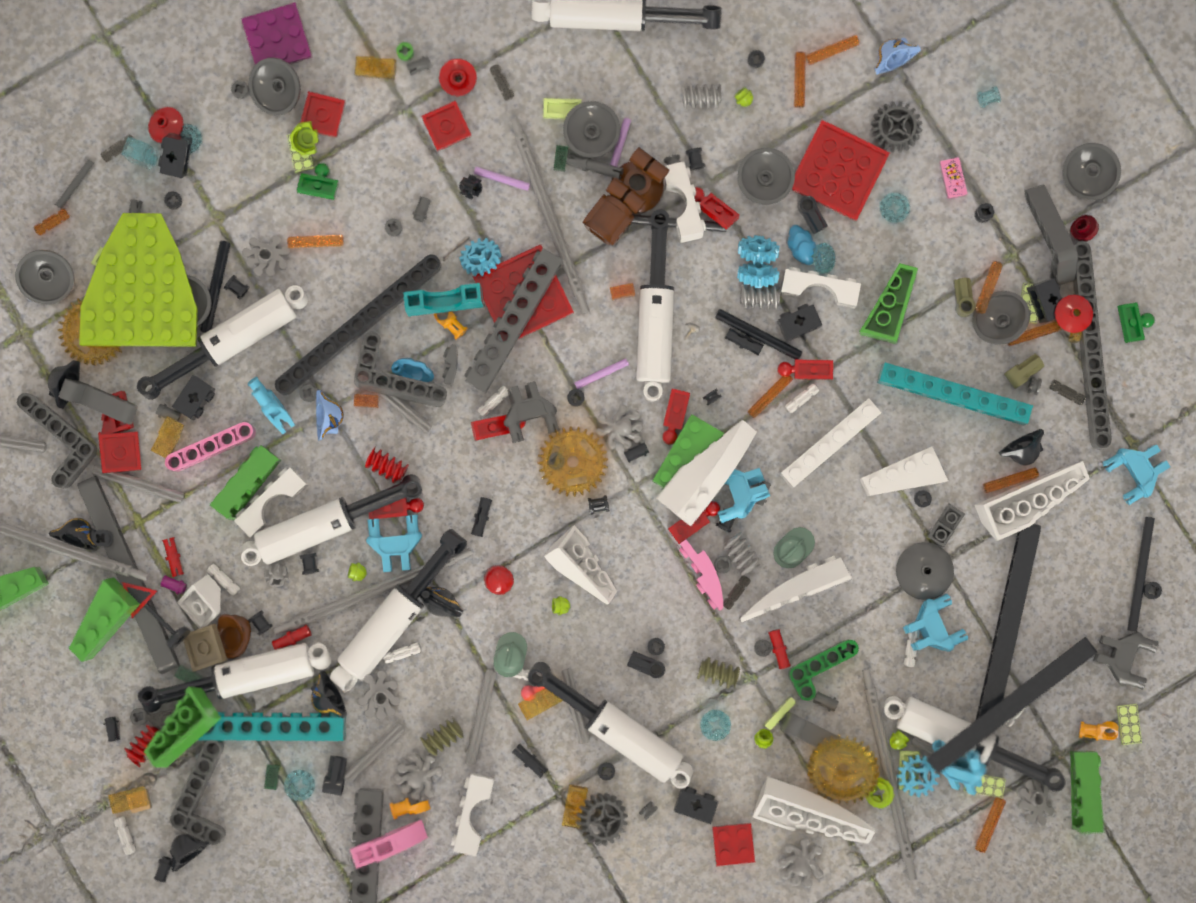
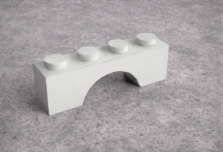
M684 161L666 165L670 171L663 180L665 189L681 196L686 205L685 212L676 219L675 225L680 243L703 238V232L706 231L704 220H700L699 213H701L699 202H695L694 199L696 191L694 184L691 185L689 178H691L689 167L685 166Z
M795 267L785 269L780 294L799 298L801 293L807 288L820 286L831 292L836 305L854 309L857 306L861 283H856L857 280L851 278L840 280L838 276L827 274L826 277L819 276V272L815 271L804 273L800 272L801 269Z
M284 468L278 474L279 478L274 483L271 481L264 487L265 492L261 496L256 495L250 501L251 505L247 509L243 508L236 514L237 519L234 522L250 538H254V534L261 531L267 525L264 512L270 500L280 495L295 498L308 486L293 468Z
M472 773L470 777H466L464 788L467 789V794L462 796L461 799L462 816L458 815L456 827H459L457 835H453L451 846H454V852L477 856L482 835L473 828L470 815L472 808L478 802L490 798L494 778Z

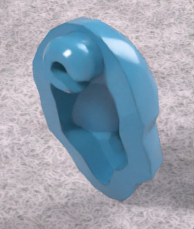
M793 225L789 230L787 245L796 260L806 265H812L817 257L816 244L809 231L804 230L798 225Z
M400 358L391 367V371L398 376L423 382H430L434 379L433 371L424 362L415 361L413 358Z

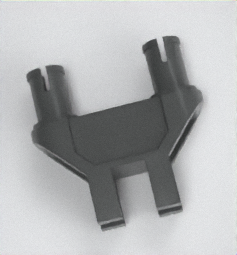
M535 381L525 385L528 397L525 400H522L518 386L510 387L507 390L511 407L505 417L504 426L509 428L513 444L524 441L519 424L531 419L544 418L548 434L560 431L555 417L557 409L552 403L540 396Z
M1134 632L1117 640L1101 635L1099 643L1113 647L1110 657L1096 653L1093 661L1107 665L1119 685L1126 686L1128 684L1143 690L1146 685L1138 683V681L1147 683V678L1134 675L1130 670L1138 648L1155 653L1158 648L1150 645L1158 646L1159 642L1143 637L1140 632Z

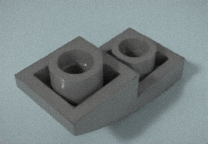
M454 344L451 347H447L443 355L445 363L451 365L450 368L446 367L442 378H445L443 382L449 386H452L458 365V352Z
M948 503L930 531L928 538L945 547L955 532L954 530L965 516V513Z

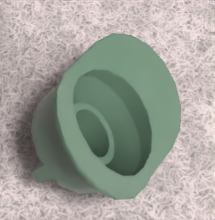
M802 527L790 530L774 547L773 555L777 564L787 569L798 566L814 549L815 539L811 531Z
M508 632L499 638L493 660L494 668L499 675L513 677L521 672L527 653V642L521 634Z

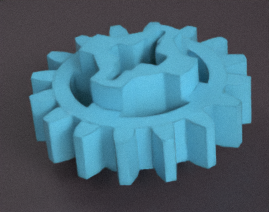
M754 235V238L747 236V239L742 238L739 241L738 254H741V258H746V261H753L754 264H763V262L770 264V261L775 262L776 258H778L780 246L776 245V241L771 242V238L764 239V236Z
M478 238L476 243L471 241L470 246L465 245L466 251H461L462 256L459 257L461 265L467 274L472 272L473 276H476L477 273L483 276L484 272L490 274L491 268H497L495 264L501 262L499 258L502 255L498 245H495L493 240L489 242L488 238H485L484 241H481Z
M749 262L748 265L742 264V266H739L737 278L739 282L750 284V286H755V288H762V286L768 287V285L773 286L774 283H778L779 271H777L778 268H773V265Z
M918 754L915 755V759L908 756V762L902 760L901 762L904 766L897 767L901 771V774L896 775L897 778H901L898 785H904L902 791L906 792L909 790L910 796L914 792L918 798H920L921 793L928 796L927 790L933 792L932 785H938L935 778L940 777V775H937L929 763L926 762V756H923L922 759H920ZM914 763H922V764H923V765H921L920 767H914V766H912V764H914ZM906 770L908 771L909 776L907 780L905 779ZM913 771L920 773L923 781L915 779L916 776ZM930 771V780L928 781L927 773ZM916 785L923 786V788L915 789L913 787H915Z

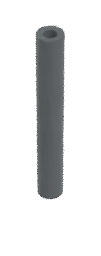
M90 159L86 161L55 205L57 207L63 208L95 164Z

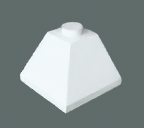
M208 574L194 583L177 602L199 629L208 626L220 613L221 588Z

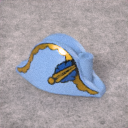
M906 38L886 40L880 45L878 50L879 60L875 67L876 74L891 71L902 66L921 51L920 46L909 44Z
M317 390L316 426L318 441H320L326 434H338V426L343 422L344 412L337 402L327 398L321 390Z

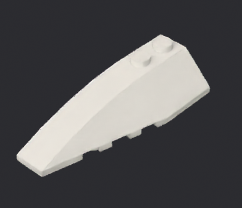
M741 420L724 433L722 438L710 444L709 448L701 454L696 455L690 463L683 465L656 499L691 526L727 481L757 432L744 420Z
M1080 461L975 504V508L981 523L994 539L998 541L1032 526L1037 519L1047 514L1052 507L1062 502L1067 495L1073 493L1090 478L1084 462Z
M835 555L824 559V564L818 566L817 563L806 566V571L788 579L768 592L739 618L740 622L852 578L841 557L835 558Z
M767 777L761 789L752 816L753 818L788 830L795 831V828L804 829L806 833L813 834L814 831L822 832L827 837L839 835L845 840L869 843L876 830L853 813L828 799L771 777Z

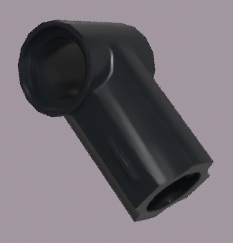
M804 196L799 201L797 208L814 235L828 227L816 205V200L811 196ZM803 201L811 203L812 207L810 210L803 208Z
M634 650L627 664L628 667L653 678H661L666 671L665 665L661 661L652 659ZM654 664L661 665L662 672L660 675L652 673L651 669Z
M330 756L327 775H325L322 793L342 796L347 758Z

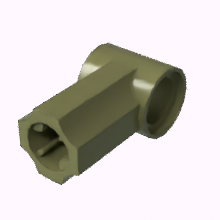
M966 277L955 279L953 284L957 305L956 312L960 317H969L976 308L975 301L973 300L971 280ZM961 304H968L970 311H964L961 308Z
M1035 353L1021 364H1017L1009 369L1004 375L1014 389H1016L1045 366L1041 358Z

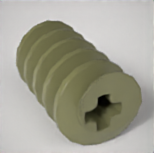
M707 657L705 661L702 659L697 679L704 675L705 682L711 677L712 684L719 680V686L726 682L727 689L731 685H734L735 689L740 674V667L737 666L733 671V665L729 664L725 668V662H722L718 666V660L716 659L711 664L710 657Z
M453 716L452 723L449 720H445L446 727L439 724L440 731L433 728V736L427 732V740L420 737L427 751L434 756L438 755L437 749L441 752L444 751V745L450 747V740L456 743V736L461 739L464 738L463 731Z

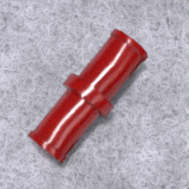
M175 537L169 538L171 546H169L168 539L162 540L167 555L165 559L169 563L171 576H177L175 568H177L179 575H183L184 572L179 558L181 554H178Z
M306 624L293 632L288 631L286 635L273 640L272 646L274 650L290 645L293 646L298 641L312 636V633Z
M780 629L768 632L773 646L772 652L775 653L779 669L790 667L791 664L786 652L787 646L784 645Z

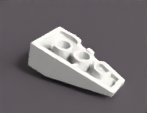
M574 525L550 547L544 557L558 572L605 604H609L617 590L607 573L602 571L597 561L599 559L596 555L593 556L588 547L590 543L587 538Z

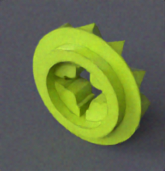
M874 777L865 785V798L875 808L889 806L895 796L893 792L894 787L891 786L889 780H885L882 777ZM878 787L880 790H885L882 797L881 795H874L878 791Z

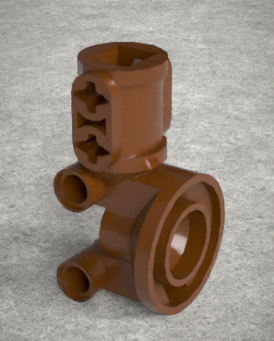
M640 147L632 154L629 159L630 162L619 167L624 169L623 175H620L622 176L621 180L617 177L612 178L611 183L606 189L611 195L606 196L603 194L582 222L590 233L607 245L611 244L614 246L634 220L633 214H642L652 210L662 198L664 190L663 180L670 169ZM634 176H641L646 180V185L641 190H634L631 188L629 180Z

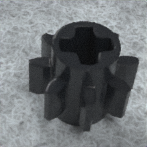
M469 174L468 178L463 177L459 184L460 194L465 195V198L473 199V195L478 197L482 192V180Z

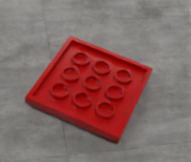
M821 120L795 173V181L791 190L803 196H811L817 203L857 221L890 152Z
M542 244L497 264L496 269H490V274L484 272L483 276L480 273L472 276L475 283H480L482 287L483 300L494 323L498 317L502 318L505 311L503 309L508 300H513L515 296L513 292L516 286L523 283L525 279L523 274L528 267L531 269L533 266V257L537 251L541 252L543 249ZM541 266L536 272L539 275H545L547 268ZM557 276L553 279L519 339L574 313ZM529 283L527 290L534 292L538 286L535 283ZM525 299L517 302L519 308H525L528 305ZM514 315L510 316L507 322L510 325H514L518 322V318ZM506 332L499 333L503 341L508 339Z

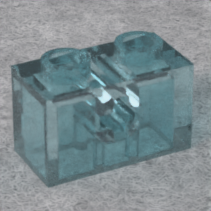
M128 136L121 154L129 162L151 170L152 166H155L158 161V152L150 144Z

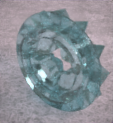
M183 124L180 135L192 136L193 144L190 152L192 154L199 150L202 144V134L196 126Z
M889 193L881 200L879 211L882 217L889 223H898L908 216L910 204L904 195ZM893 201L896 206L901 207L897 210L896 215L893 210L889 209Z
M828 243L817 244L816 248L812 249L814 254L810 256L813 258L812 265L815 266V271L829 273L834 268L836 261L834 249Z
M711 710L702 717L700 729L707 739L719 741L730 733L731 722L723 711ZM720 718L719 725L723 730L716 729L711 733L713 727L708 721L716 722Z
M295 770L285 779V792L289 798L295 801H304L312 796L315 790V780L311 773L305 770ZM302 777V784L308 787L301 788L298 793V787L292 783H298Z

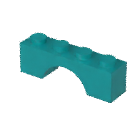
M480 283L460 285L456 289L444 292H428L424 290L403 292L405 311L408 317L484 307L483 291Z

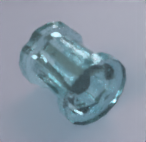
M993 86L991 90L977 93V99L981 108L994 102H1001V96L996 86Z

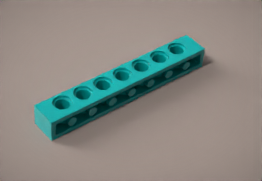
M886 362L882 364L877 383L1023 426L1029 423L1033 405Z
M217 712L221 719L213 726L212 731H207L198 740L344 741L346 737V717L335 713H329V716H321L322 713H310V716H302V713H290V716H283V713L280 712L271 713V716H263V712H253L252 716H244V712H233L232 716H225V712ZM226 721L232 723L233 729L231 731L225 730L224 723ZM245 721H249L252 724L250 732L243 728ZM265 721L270 722L272 725L269 732L263 729ZM284 721H287L291 724V730L289 732H286L282 729V723ZM303 721H307L311 726L308 732L303 731L301 728ZM323 721L328 722L330 725L328 732H324L320 728Z

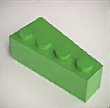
M691 414L652 482L664 488L683 465L690 463L696 455L704 452L709 448L710 444L718 441L724 433Z
M32 567L0 576V611L49 584L40 567Z
M188 687L184 698L176 704L173 714L165 720L164 727L156 733L145 749L144 753L153 767L167 768L221 719L202 688Z
M1070 751L1072 829L1079 833H1104L1101 776L1099 774L1101 758L1098 752Z

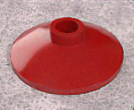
M464 59L449 60L440 70V85L446 93L452 96H464L471 92L476 85V70L470 62ZM457 76L462 78L460 82L455 81Z
M163 107L157 110L151 116L148 124L151 138L161 143L163 137L169 133L180 135L184 124L183 117L173 107Z
M1068 295L1062 298L1056 305L1055 319L1063 330L1070 333H1078L1085 330L1091 324L1093 310L1088 300L1084 297ZM1075 309L1079 312L1078 316L1073 314Z

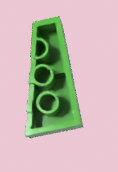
M899 263L873 310L860 329V335L897 345L918 268Z
M256 446L251 451V457L240 465L238 472L229 479L226 486L209 504L226 519L235 520L237 518L236 514L248 504L281 462V459L264 446Z
M114 577L102 581L69 647L70 651L81 662L93 659L130 617L131 613L140 605Z

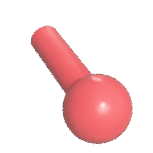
M526 685L521 690V696L523 699L530 701L535 698L537 692L545 688Z

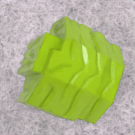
M312 121L298 123L290 134L292 148L303 156L317 152L316 143L319 142L317 129L313 130Z

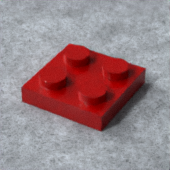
M308 91L300 123L312 121L313 130L317 129L318 134L337 138L346 101Z
M456 100L421 116L437 152L472 136Z
M138 432L98 435L102 474L142 470Z
M751 823L712 826L716 866L755 863Z

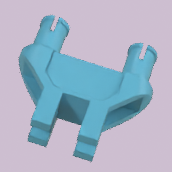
M258 377L251 379L248 382V386L253 390L252 395L257 399L261 406V411L282 434L286 431L280 419L288 422L291 427L295 426L291 416L272 390L266 389Z
M1153 445L1143 452L1120 448L1117 450L1116 455L1102 462L1104 467L1108 466L1105 468L1108 472L1122 464L1128 469L1137 484L1136 488L1123 494L1124 500L1128 499L1125 502L1129 506L1142 497H1150L1158 475L1171 467L1167 461H1163L1153 467L1148 460L1161 451L1158 445Z
M760 468L745 473L734 469L724 485H729L735 504H733V507L718 511L722 523L737 517L741 519L747 517L756 502L770 497L766 484L754 488L750 487L764 481Z
M410 515L405 516L407 533L391 537L380 536L379 519H374V527L373 520H367L369 537H367L366 542L382 557L383 572H392L391 556L401 555L402 570H411L410 554L422 538V534L418 529V515H412V521Z
M944 594L934 600H925L916 620L903 626L906 634L919 629L923 636L922 639L911 644L913 651L930 646L950 652L955 645L968 640V635L962 636L966 634L964 629L948 635L938 610L952 605V600L945 601L950 598L948 594Z
M941 740L934 741L932 744L934 751L942 747L945 742L943 740L942 742ZM973 750L966 754V758L961 757L941 773L948 779L951 788L959 790L960 782L965 785L968 794L975 796L977 793L975 786H982L981 777L985 774L986 767L980 762L979 753Z

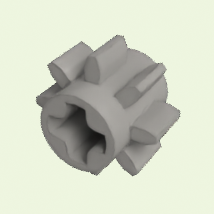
M273 563L268 566L269 570H264L266 583L273 587L282 586L284 580H288L286 566L283 567L280 563Z

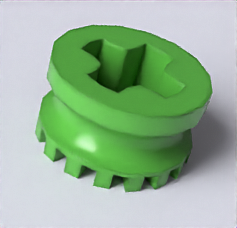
M402 42L396 48L399 59L409 61L413 58L414 50L410 43ZM405 47L407 48V50H410L407 52L406 56H404L403 53H400L403 51V48Z

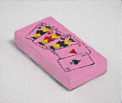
M959 157L940 161L948 199L967 195Z

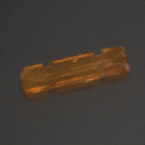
M63 208L58 211V214H53L43 220L41 224H36L34 230L38 235H42L46 232L45 230L49 231L60 224L62 220H67L70 215Z

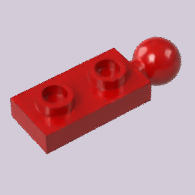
M695 187L696 196H694L695 202H699L701 211L727 230L739 219L740 214L715 195L710 193L708 196H705L703 189Z
M795 359L794 366L789 362H781L778 365L777 371L783 377L794 373V379L833 380V360Z
M673 388L663 426L668 427V430L663 433L662 439L668 445L674 444L677 440L676 429L682 430L690 397L689 392Z
M506 415L471 422L474 441L510 434L509 428L504 426ZM526 421L519 424L521 429L526 425Z
M403 498L370 512L369 519L408 516V510L419 513L424 508V502L420 498L411 499L410 502Z
M711 501L691 526L681 519L669 527L668 530L678 544H680L710 523L707 517L716 516L718 511H720V506L717 502Z

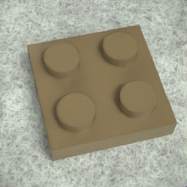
M216 624L190 632L183 641L193 672L227 661Z

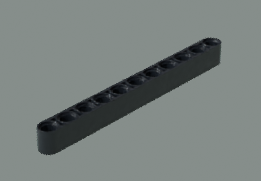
M433 254L423 258L278 377L275 381V389L283 395H289L404 301L403 293L398 292V287L401 284L408 286L406 292L416 291L435 276L442 267L439 258ZM431 260L437 261V266L434 269L427 267L428 262ZM416 272L423 274L422 279L419 281L413 280V275ZM387 296L393 297V302L390 305L383 304V300ZM372 308L378 309L376 317H369V311ZM356 321H363L361 329H354ZM348 333L347 341L341 342L339 340L340 334ZM330 344L333 345V352L326 354L324 352L325 347ZM312 357L319 358V362L316 366L310 365V359ZM298 369L304 370V375L301 378L295 377V372ZM283 381H288L289 388L282 391L280 384Z
M1033 524L1017 532L976 720L1004 699L1039 542L1041 525Z
M1084 637L927 757L926 761L936 774L939 775L1098 651L1087 637Z

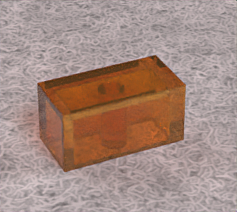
M633 283L610 287L612 301L635 296Z
M354 394V407L379 408L380 396Z

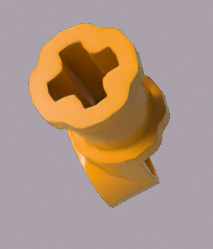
M452 311L448 312V317L444 320L439 319L437 313H434L436 321L444 329L447 328L454 335L455 340H458L468 330L466 326L464 327L456 319L457 316Z
M1081 721L1079 738H1093L1096 741H1099V739L1114 740L1118 737L1119 728L1112 721H1106L1097 725L1085 724ZM1105 729H1113L1114 732L1108 733Z
M408 797L404 801L395 804L393 802L389 803L394 820L408 813L415 815L431 809L428 800L411 805Z

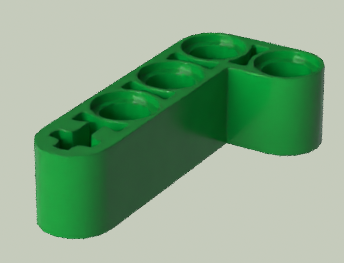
M849 639L843 640L792 666L788 671V676L797 695L803 700H812L816 695V690L810 678L857 655L859 651L857 642ZM847 643L849 645H853L854 647L851 649L852 652H843L842 655H844V657L842 658L841 653L837 648L839 647L840 650H844L847 648ZM831 651H834L837 655V659L834 662H829L827 659V655ZM813 660H817L820 664L819 669L816 671H812L810 668V663ZM795 669H801L803 673L802 677L798 680L793 678V671ZM805 686L811 688V694L808 697H804L801 693L802 688Z

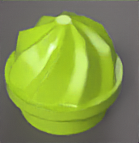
M743 87L734 95L735 102L743 107L750 106L753 101L752 91Z
M358 562L356 564L351 563L348 578H351L352 581L363 580L367 575L365 567Z
M558 596L552 599L553 614L562 615L569 611L571 605L566 598Z
M761 729L755 734L754 741L759 748L766 749L773 744L774 738L771 731Z
M897 730L896 733H892L889 741L893 749L900 750L907 747V743L910 740L901 731Z

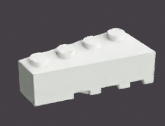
M932 446L859 479L867 496L948 482Z

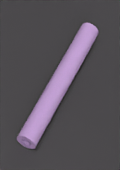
M628 118L623 120L619 140L610 162L612 166L617 167L631 123V120Z
M476 167L474 171L476 175L528 191L530 183Z
M625 358L574 382L577 389L628 366V361Z

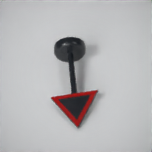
M122 582L124 589L140 604L131 613L132 619L145 607L172 634L167 641V646L171 650L185 640L191 631L188 627L183 626L175 631L148 604L149 600L158 590Z

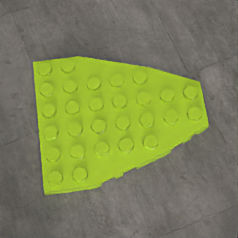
M122 213L100 254L81 305L79 345L197 347L198 308L192 294L181 253L161 213Z

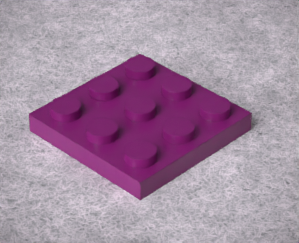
M295 2L241 18L255 65L267 58H280L289 64L312 58Z

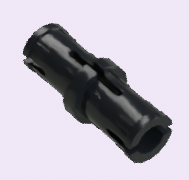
M729 328L724 338L740 346V349L744 348L759 356L764 346L749 338L748 335L740 334L732 328Z
M480 497L477 513L474 514L475 521L471 532L472 535L483 537L486 521H489L488 514L492 503L491 499Z
M520 743L517 748L522 753L516 749L512 751L514 755L525 763L524 766L526 768L529 767L539 778L544 774L538 768L544 773L548 771V768L536 759L537 756L531 755Z

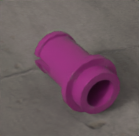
M167 575L163 577L160 585L176 592L177 595H183L187 588V584L183 580L178 581Z

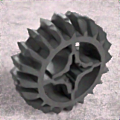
M894 101L891 102L890 106L887 103L884 104V109L879 108L877 110L879 114H874L873 118L875 120L871 122V125L874 126L871 129V133H877L873 139H880L877 145L885 144L884 150L891 147L892 153H894L896 148L899 153L902 152L903 147L906 151L909 150V144L914 146L916 144L915 140L920 139L918 134L922 132V129L919 128L922 125V121H916L920 114H913L916 110L915 108H912L911 111L908 110L910 106L908 103L905 107H902V101H899L898 106H896ZM898 113L903 116L901 118H895L892 115L890 116L889 114ZM883 119L889 128L886 134L882 130ZM907 120H909L911 125L910 135L907 133L908 130L905 128V123ZM901 123L899 129L897 128L896 130L891 132L894 125L896 126L897 124L899 125ZM892 136H898L900 138H903L904 140L895 141L891 140L890 138Z
M597 793V797L590 795L591 801L585 799V807L579 806L582 813H577V816L581 818L576 821V824L581 825L578 831L583 833L582 837L584 839L588 838V842L591 844L594 842L597 846H600L601 843L607 846L608 841L613 844L614 837L621 839L619 832H625L622 828L623 825H628L624 821L628 814L623 813L626 807L621 806L622 801L617 800V797L614 795L611 797L608 793L604 795ZM605 804H609L613 808L614 814L607 812ZM590 824L597 825L600 834H594Z

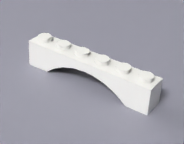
M868 398L779 475L791 489L794 488L881 414L880 410Z

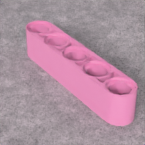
M247 422L239 423L169 454L165 459V466L172 471H182L250 441L255 437L256 430L253 425ZM248 426L250 434L244 437L241 431L244 427ZM227 434H231L233 438L230 444H225L224 437ZM209 442L215 444V449L212 452H208L206 449ZM192 450L197 451V457L194 460L189 458V453ZM177 457L180 463L176 468H173L171 461Z

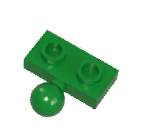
M319 163L315 166L316 176L301 173L297 193L331 200L335 199L339 182L335 179L325 178L330 172L327 164Z
M1137 302L1117 306L1125 343L1145 340L1143 327L1149 328L1155 323L1154 316L1151 313H1144L1140 316Z

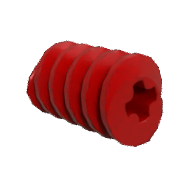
M375 446L366 460L365 468L369 469L372 466V472L375 473L379 470V476H383L386 473V480L392 477V483L400 482L409 464L402 467V460L396 464V457L389 460V453L382 456V449L375 452Z
M146 725L148 732L141 730L140 733L143 737L136 736L137 743H129L132 749L124 748L126 756L138 767H141L140 762H146L144 751L156 733L161 731L156 726Z

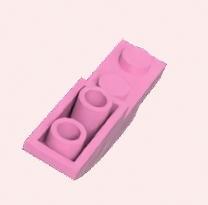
M684 540L679 544L681 546L679 551L685 559L687 557L691 559L693 570L697 574L699 572L702 574L696 579L698 582L696 584L697 588L702 594L706 592L710 598L707 601L713 609L722 610V589L711 560L704 550L697 554L689 542Z
M420 819L387 832L381 837L350 848L355 867L359 868L400 853L428 837L423 822Z

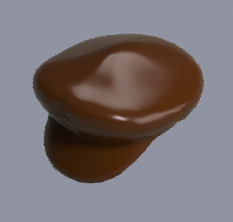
M221 615L218 619L217 629L226 658L235 659L241 656L248 647L251 626L249 621L243 616Z

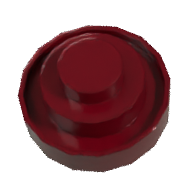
M1082 215L1076 218L1070 227L1071 235L1078 242H1087L1093 239L1099 231L1098 221L1092 215Z

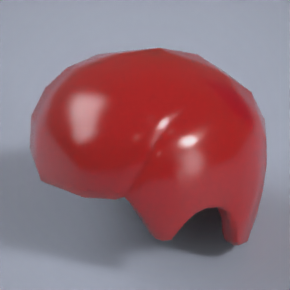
M494 565L486 570L484 585L491 593L504 595L511 590L514 578L509 569L503 565Z

